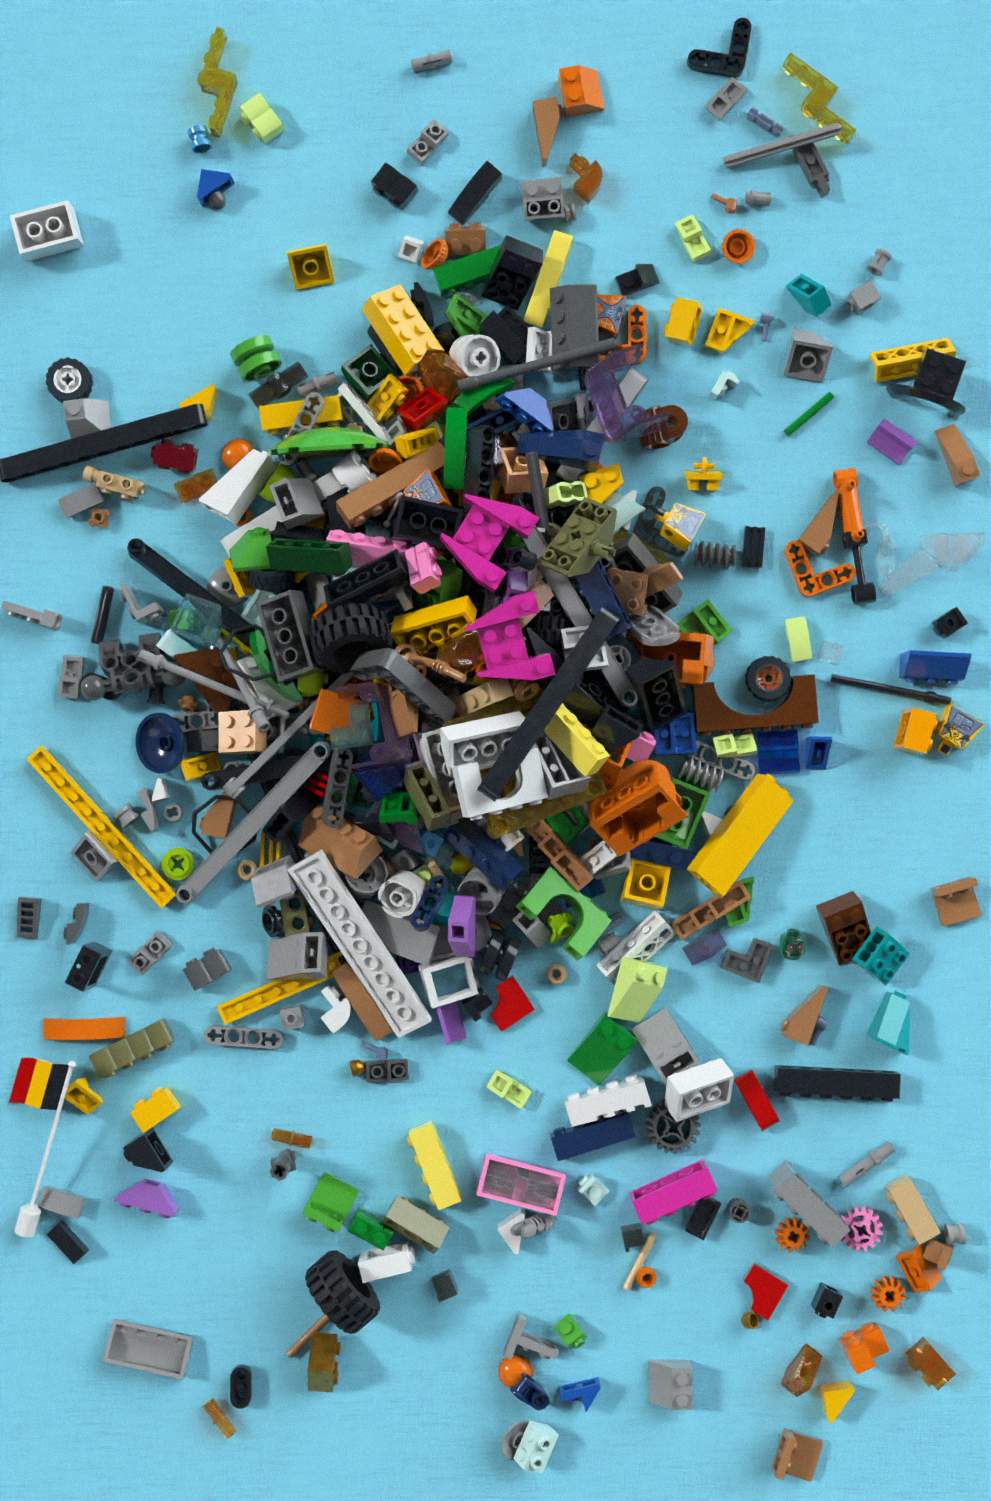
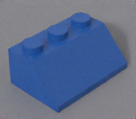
M909 650L900 654L899 678H905V682H918V679H925V683H938V680H944L945 684L956 685L958 681L965 680L972 654Z

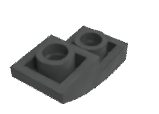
M77 903L76 907H74L73 919L76 920L75 922L68 923L67 927L64 928L63 936L66 939V944L75 943L82 933L88 916L89 903Z
M407 1059L365 1061L366 1082L409 1080Z

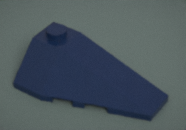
M585 429L522 433L519 437L516 454L525 456L526 453L535 451L538 453L540 460L595 473L600 459L604 434Z

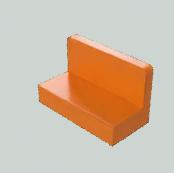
M924 1243L921 1245L917 1244L913 1250L899 1252L896 1255L914 1293L931 1291L941 1279L935 1263L923 1258L926 1249Z

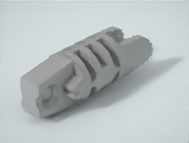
M542 1213L526 1218L512 1226L511 1234L514 1236L522 1235L523 1238L541 1234L554 1226V1215Z

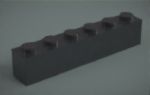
M775 1065L774 1090L780 1096L790 1097L792 1093L799 1094L800 1097L811 1098L812 1094L826 1099H831L832 1095L846 1100H852L854 1096L866 1101H872L873 1098H881V1101L893 1102V1099H900L901 1074L897 1071Z

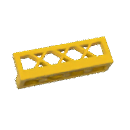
M948 338L872 352L870 353V359L874 365V379L878 383L917 375L916 369L922 355L921 352H918L920 350L925 351L929 348L952 357L956 356V350Z

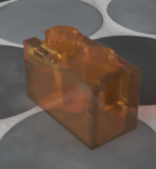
M924 1337L905 1352L909 1357L907 1361L915 1371L919 1369L923 1373L921 1376L923 1381L929 1387L933 1385L937 1391L956 1375Z

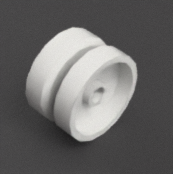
M485 335L461 336L454 341L450 348V367L462 379L497 371L500 364L499 348L494 340Z

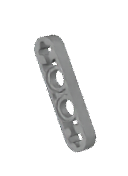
M317 392L308 394L286 438L294 433L314 428L325 406V399ZM316 397H319L318 401L320 402V405H315L313 408V411H315L316 414L314 415L310 411H306V407L311 409L313 403L310 402L311 399H316ZM306 414L310 415L312 419L308 426H304L301 423V417ZM290 454L293 458L286 462L283 455H278V459L283 465L292 466L296 463L300 454Z
M697 740V749L700 746L703 747L699 752V758L695 756L696 754L685 755L689 758L693 757L696 761L700 760L703 764L707 763L710 767L714 766L716 769L723 770L725 773L742 780L751 779L755 775L754 765L738 757H728L733 762L732 767L729 769L723 768L722 760L725 757H717L714 747ZM705 750H711L714 753L713 760L706 761L703 758ZM737 761L740 762L739 767L745 768L746 765L749 766L748 770L751 773L743 776V772L738 769L734 773L733 770L736 768Z
M212 1025L205 1030L204 1039L212 1045L277 1049L282 1045L284 1035L276 1029ZM213 1029L217 1034H222L223 1030H226L224 1035L225 1041H222L223 1037L220 1036L212 1040V1036H209V1033ZM230 1031H237L240 1037L237 1042L229 1039ZM256 1032L259 1034L260 1040L258 1043L250 1042V1033ZM263 1033H267L265 1037L269 1038L276 1034V1038H280V1041H277L274 1045L272 1040H266L265 1044H262L264 1039Z

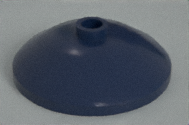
M153 713L141 721L135 739L140 761L148 770L154 773L171 772L181 762L185 749L184 735L180 725L173 717L165 713Z

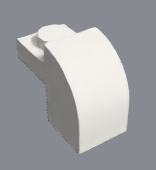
M329 984L321 992L332 1005V1008L320 1018L330 1031L335 1033L350 1018L352 1005L346 997L341 1000L339 990L335 986L331 987Z

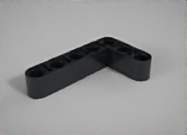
M519 547L497 548L489 561L506 572L532 571L537 565L538 558L535 553ZM506 574L495 593L476 582L473 604L477 609L476 620L501 604ZM477 630L467 631L466 645L482 651Z

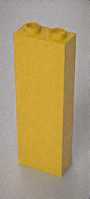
M756 774L687 867V870L715 895L725 896L794 801L789 796V792L785 788L779 787L775 783L776 779L769 774Z

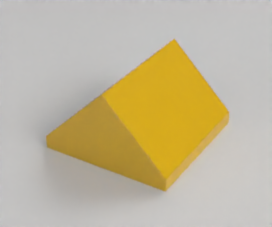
M326 244L287 251L296 290L335 282Z

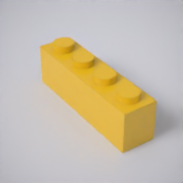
M339 395L324 397L325 406L314 428H320V425L325 424L328 427L340 426L339 422H344L341 397ZM318 398L311 399L310 402L313 403L311 409L306 407L305 410L315 415L316 412L313 411L315 405H320ZM305 400L259 406L262 431L268 432V435L280 434V430H288L289 432ZM308 414L301 417L302 425H310L312 421L311 416Z

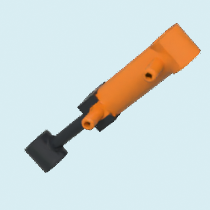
M855 468L833 471V484L835 490L839 493L838 501L844 533L842 535L844 549L852 548L858 584L851 586L852 601L854 605L875 602V586L873 582L868 583L865 581L860 547L868 543L866 529H863L857 491V472Z

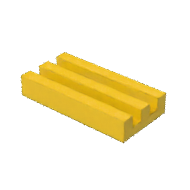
M261 832L260 867L265 865L267 835L264 832ZM270 838L268 864L273 862L274 842ZM282 840L276 844V860L281 859Z

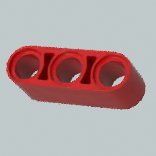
M752 1070L734 1079L762 1131L780 1122Z

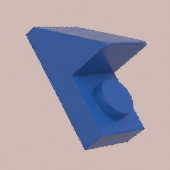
M599 1377L559 1386L561 1401L574 1402L579 1397H582L585 1412H587L601 1388Z

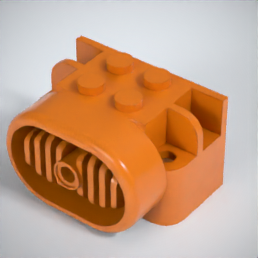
M629 631L626 632V638L632 640L639 647V651L642 654L641 659L650 658L674 662L681 688H685V685L703 684L712 673L714 667L713 636L701 633L680 632L679 639L672 644L648 646L641 643Z
M653 760L637 761L621 770L615 784L610 785L607 783V785H604L602 793L597 795L589 805L590 826L619 857L640 844L648 842L659 833L665 832L671 826L687 818L688 814L681 808L682 799L675 791V785L671 781L669 771L664 765Z

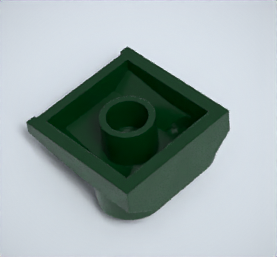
M372 344L341 366V371L347 382L352 385L361 397L367 399L372 398L388 374H393L394 376L398 374L376 351Z

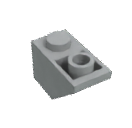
M519 911L512 919L538 949L552 935L537 916L530 920Z

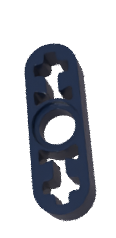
M438 875L431 880L414 910L410 922L416 931L423 932L430 927L449 893L450 883L445 876ZM443 882L444 888L440 887L438 889L436 886L437 883L441 884ZM428 899H435L436 904L432 908L425 907L426 901ZM422 917H423V919H424L425 922H424V923H420V924L418 925V923L416 922V920H417V919H420V920H421Z

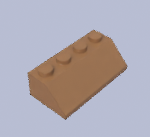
M317 804L304 818L298 846L310 854H314L322 849L334 868L357 880L383 850L374 835L345 819L342 820L338 827L325 826L322 822L323 807ZM333 814L328 816V820H331V822L336 819V816H333Z

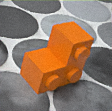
M876 1322L865 1323L860 1329L847 1331L842 1337L838 1338L848 1362L857 1375L876 1367L873 1358L890 1351Z

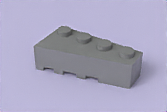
M786 1160L768 1176L774 1188V1195L780 1201L785 1200L789 1204L787 1206L794 1215L799 1214L803 1218L802 1222L808 1229H815L818 1232L816 1236L824 1244L828 1242L834 1247L850 1231L847 1223L828 1203L824 1204V1200L814 1189L810 1190L808 1188L809 1185L799 1173L794 1174L791 1165Z

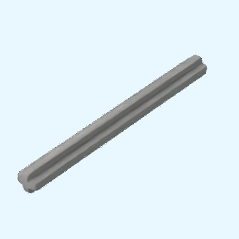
M839 123L831 124L724 156L725 168H730L838 136L842 132Z

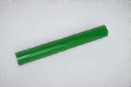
M828 392L784 430V433L789 437L834 399L833 394Z

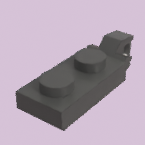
M814 143L794 148L792 151L812 189L816 188L821 197L829 194L830 187L827 183L830 180L828 177L829 172Z

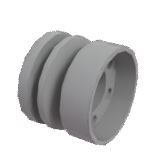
M378 855L362 873V877L367 878L365 882L363 879H359V877L357 880H354L344 873L341 875V880L354 899L368 900L376 896L382 884L386 882L388 876L387 866Z
M473 866L459 885L457 895L475 896V915L486 916L494 911L507 892L508 887L502 892L476 866Z

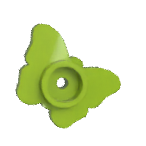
M562 913L561 915L557 914L548 917V924L553 928V934L549 939L552 945L568 937L574 930V926L571 923L574 916L571 913Z

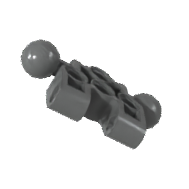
M160 632L139 635V649L137 651H127L124 653L120 639L99 642L100 667L110 679L103 680L97 675H90L81 682L80 689L85 698L96 701L101 699L108 691H113L114 694L122 692L137 694L143 691V689L155 688L156 683L164 682L170 687L182 685L186 678L166 669L157 671L153 666L138 661V655L142 649L164 656V651L156 646L162 638ZM171 661V662H170V663H172V664H175V665H177V666H180V665L177 663V661Z

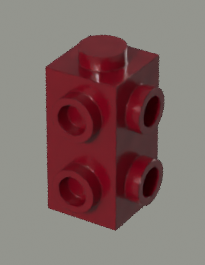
M162 439L155 446H152L150 456L153 458V464H157L158 468L169 470L171 467L178 469L180 473L190 474V472L196 469L199 449H195L192 444L182 443L181 446L174 444L172 440Z

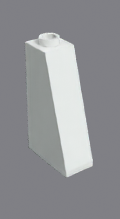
M253 449L201 496L199 502L208 511L237 524L276 468V465L271 460L272 456L268 455L265 451L259 452Z

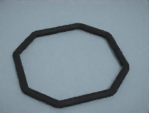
M257 625L234 629L219 651L225 669L251 681H258L276 675L275 669L271 673L252 677L229 668L223 652L235 633L253 628L264 632L263 628Z
M215 795L193 812L192 834L210 854L213 850L196 832L197 814L216 799L237 801L249 814L251 811L240 798L233 799L226 795ZM257 833L238 853L256 840Z

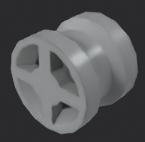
M130 803L114 814V817L121 821L123 828L128 827L140 817L138 813L132 810L133 806Z
M957 1223L953 1226L951 1224L944 1225V1237L947 1245H952L954 1242L965 1244L966 1234L962 1223Z

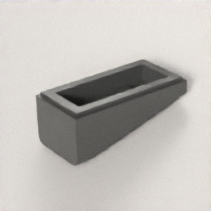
M18 897L17 937L38 939L42 898ZM25 904H31L33 908H25ZM31 912L33 916H24V913ZM24 920H31V921H33V924H23V923H24ZM23 928H32L33 933L23 932Z

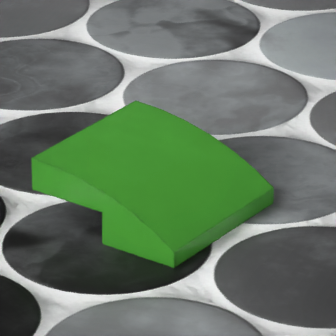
M706 600L677 623L680 632L701 633L713 636L714 645L733 631L709 600Z

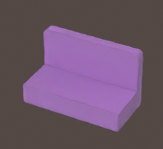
M886 419L879 423L867 440V444L898 465L917 443L916 440Z
M457 1001L436 1007L446 1045L467 1038Z

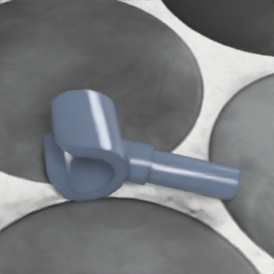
M763 311L759 320L765 323L762 341H767L768 328L773 318L772 314Z
M818 1016L815 1024L817 1029L810 1042L812 1045L816 1044L819 1035L827 1027L826 1020L821 1016Z
M362 1041V1047L377 1052L376 1059H387V1048L376 1047Z

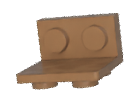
M609 568L607 575L626 613L639 616L647 613L648 605L644 603L649 575Z
M966 877L930 888L941 926L945 927L981 916L973 887L978 886L975 877Z
M784 1428L771 1467L775 1477L784 1480L785 1474L811 1482L823 1442Z

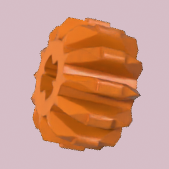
M785 1217L784 1225L778 1222V1226L781 1229L775 1230V1234L778 1235L775 1240L777 1243H781L780 1247L782 1250L787 1248L788 1252L792 1253L795 1248L797 1252H800L799 1246L802 1245L806 1248L807 1244L804 1240H810V1236L806 1234L809 1232V1229L804 1226L802 1220L797 1222V1218L793 1217L790 1222ZM794 1231L795 1235L793 1238L790 1237V1232Z
M881 1276L880 1283L874 1280L876 1287H870V1291L874 1293L870 1298L872 1301H875V1306L877 1308L882 1307L884 1312H887L889 1308L892 1312H895L896 1305L902 1308L900 1301L906 1300V1297L902 1295L906 1291L901 1286V1282L899 1280L894 1281L892 1276H889L887 1280L884 1276ZM887 1291L891 1293L889 1296L885 1295Z

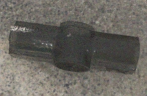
M296 362L283 372L272 374L263 385L248 395L259 410V406L267 405L274 399L286 396L292 387L308 378V375L302 365Z

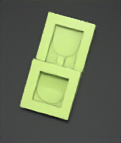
M693 214L675 223L678 234L692 262L711 254V249L704 239L702 229Z
M805 616L786 619V638L789 641L791 661L812 659Z
M733 733L713 737L717 757H741L757 754L753 733L733 737Z
M499 1070L495 1071L486 1086L498 1096L505 1098L520 1109H523L533 1093L532 1090Z

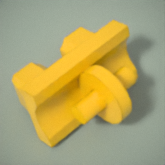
M702 457L701 463H694L693 468L701 469V471H684L688 490H699V480H707V490H718L719 481L723 479L721 471H707V469H714V463H707L706 457Z

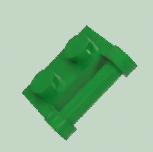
M409 792L383 794L379 814L380 823L406 822L412 825L417 822V808ZM404 802H410L408 811H403Z
M569 795L556 798L541 813V816L565 845L570 844L590 824V819L580 812L569 798ZM562 803L567 807V809H568V810L572 813V815L576 818V820L578 821V825L574 822V820L570 817V815H569V814L565 811V809L561 806Z

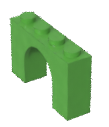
M549 867L541 874L515 907L532 920L551 899H562L568 902L576 912L577 926L562 948L575 960H579L586 955L612 920L608 918V914L604 910L598 909L589 897L582 895L570 882L566 881L557 869Z

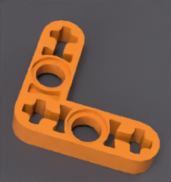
M633 305L628 311L627 344H616V350H620L623 357L616 360L612 357V351L608 352V360H605L606 355L599 357L600 365H638L645 360L646 311L642 306ZM634 311H638V314L642 315L639 316L638 325H634L635 316H631L634 314ZM632 331H641L642 338L639 340L633 339L631 336ZM635 345H639L638 352L642 354L639 359H635V356L632 355L635 352Z
M791 541L784 549L785 557L798 590L804 597H811L848 583L856 575L855 568L851 564H843L814 575L804 547L799 541ZM792 545L794 548L798 547L799 551L796 552L797 557L799 558L802 556L803 558L801 560L796 561L795 563H793L792 561L796 559L795 554L789 552V550L792 548ZM797 564H804L806 566L805 574L797 573ZM843 568L846 571H850L851 574L848 575V579L846 576L838 578L839 583H837L836 575L841 574L844 571ZM807 575L810 576V578L806 579L808 585H813L811 593L808 590H804L806 586L805 580L800 581L801 578H805ZM824 575H829L832 578L830 586H825L822 583Z

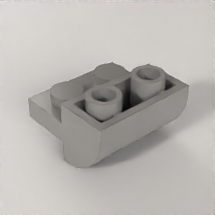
M561 177L521 181L524 221L565 217Z

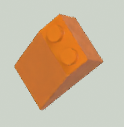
M321 689L309 728L361 744L373 743L374 737L370 722L375 717L372 704Z

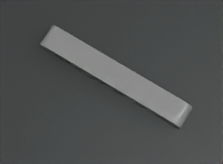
M631 368L587 430L604 434V444L648 382V378ZM561 465L556 475L567 483H572L579 479L584 470Z

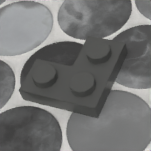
M753 937L746 956L727 949L720 968L759 983L773 945Z

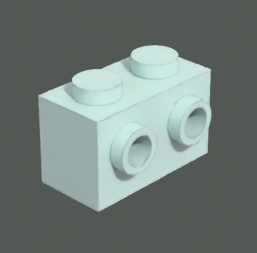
M529 1421L513 1459L523 1470L543 1473L559 1434L549 1424Z

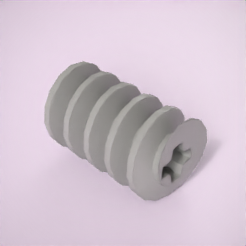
M690 757L687 761L685 758L680 768L678 779L680 780L684 775L686 783L692 778L693 786L700 782L701 789L708 785V792L715 788L716 793L722 781L724 771L719 770L716 774V767L713 766L709 770V764L707 763L701 767L700 760L694 764V758Z

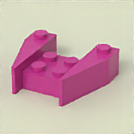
M465 494L463 501L472 506L453 539L442 533L440 540L478 584L495 593L507 572L489 560L508 529L527 540L539 517L520 506Z
M534 591L510 597L464 627L466 632L476 629L487 669L477 671L476 675L478 677L537 680L556 675L551 654L545 653L529 658L519 618L540 612Z

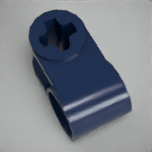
M523 1372L521 1379L515 1386L510 1387V1391L516 1398L524 1401L535 1410L545 1409L549 1404L547 1393L540 1383Z

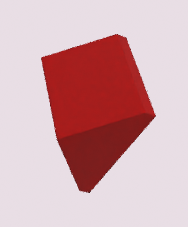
M427 387L396 410L414 432L424 429L438 419L447 409L448 400L430 387Z

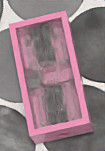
M486 1153L476 1195L557 1216L566 1174Z

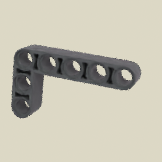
M383 648L361 652L350 670L351 674L360 680L385 678L431 720L442 727L449 726L458 709L447 696L393 649Z

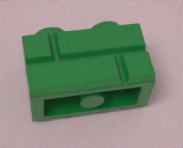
M358 1208L348 1228V1232L383 1251L394 1231L383 1224L381 1219L371 1214H366V1211Z

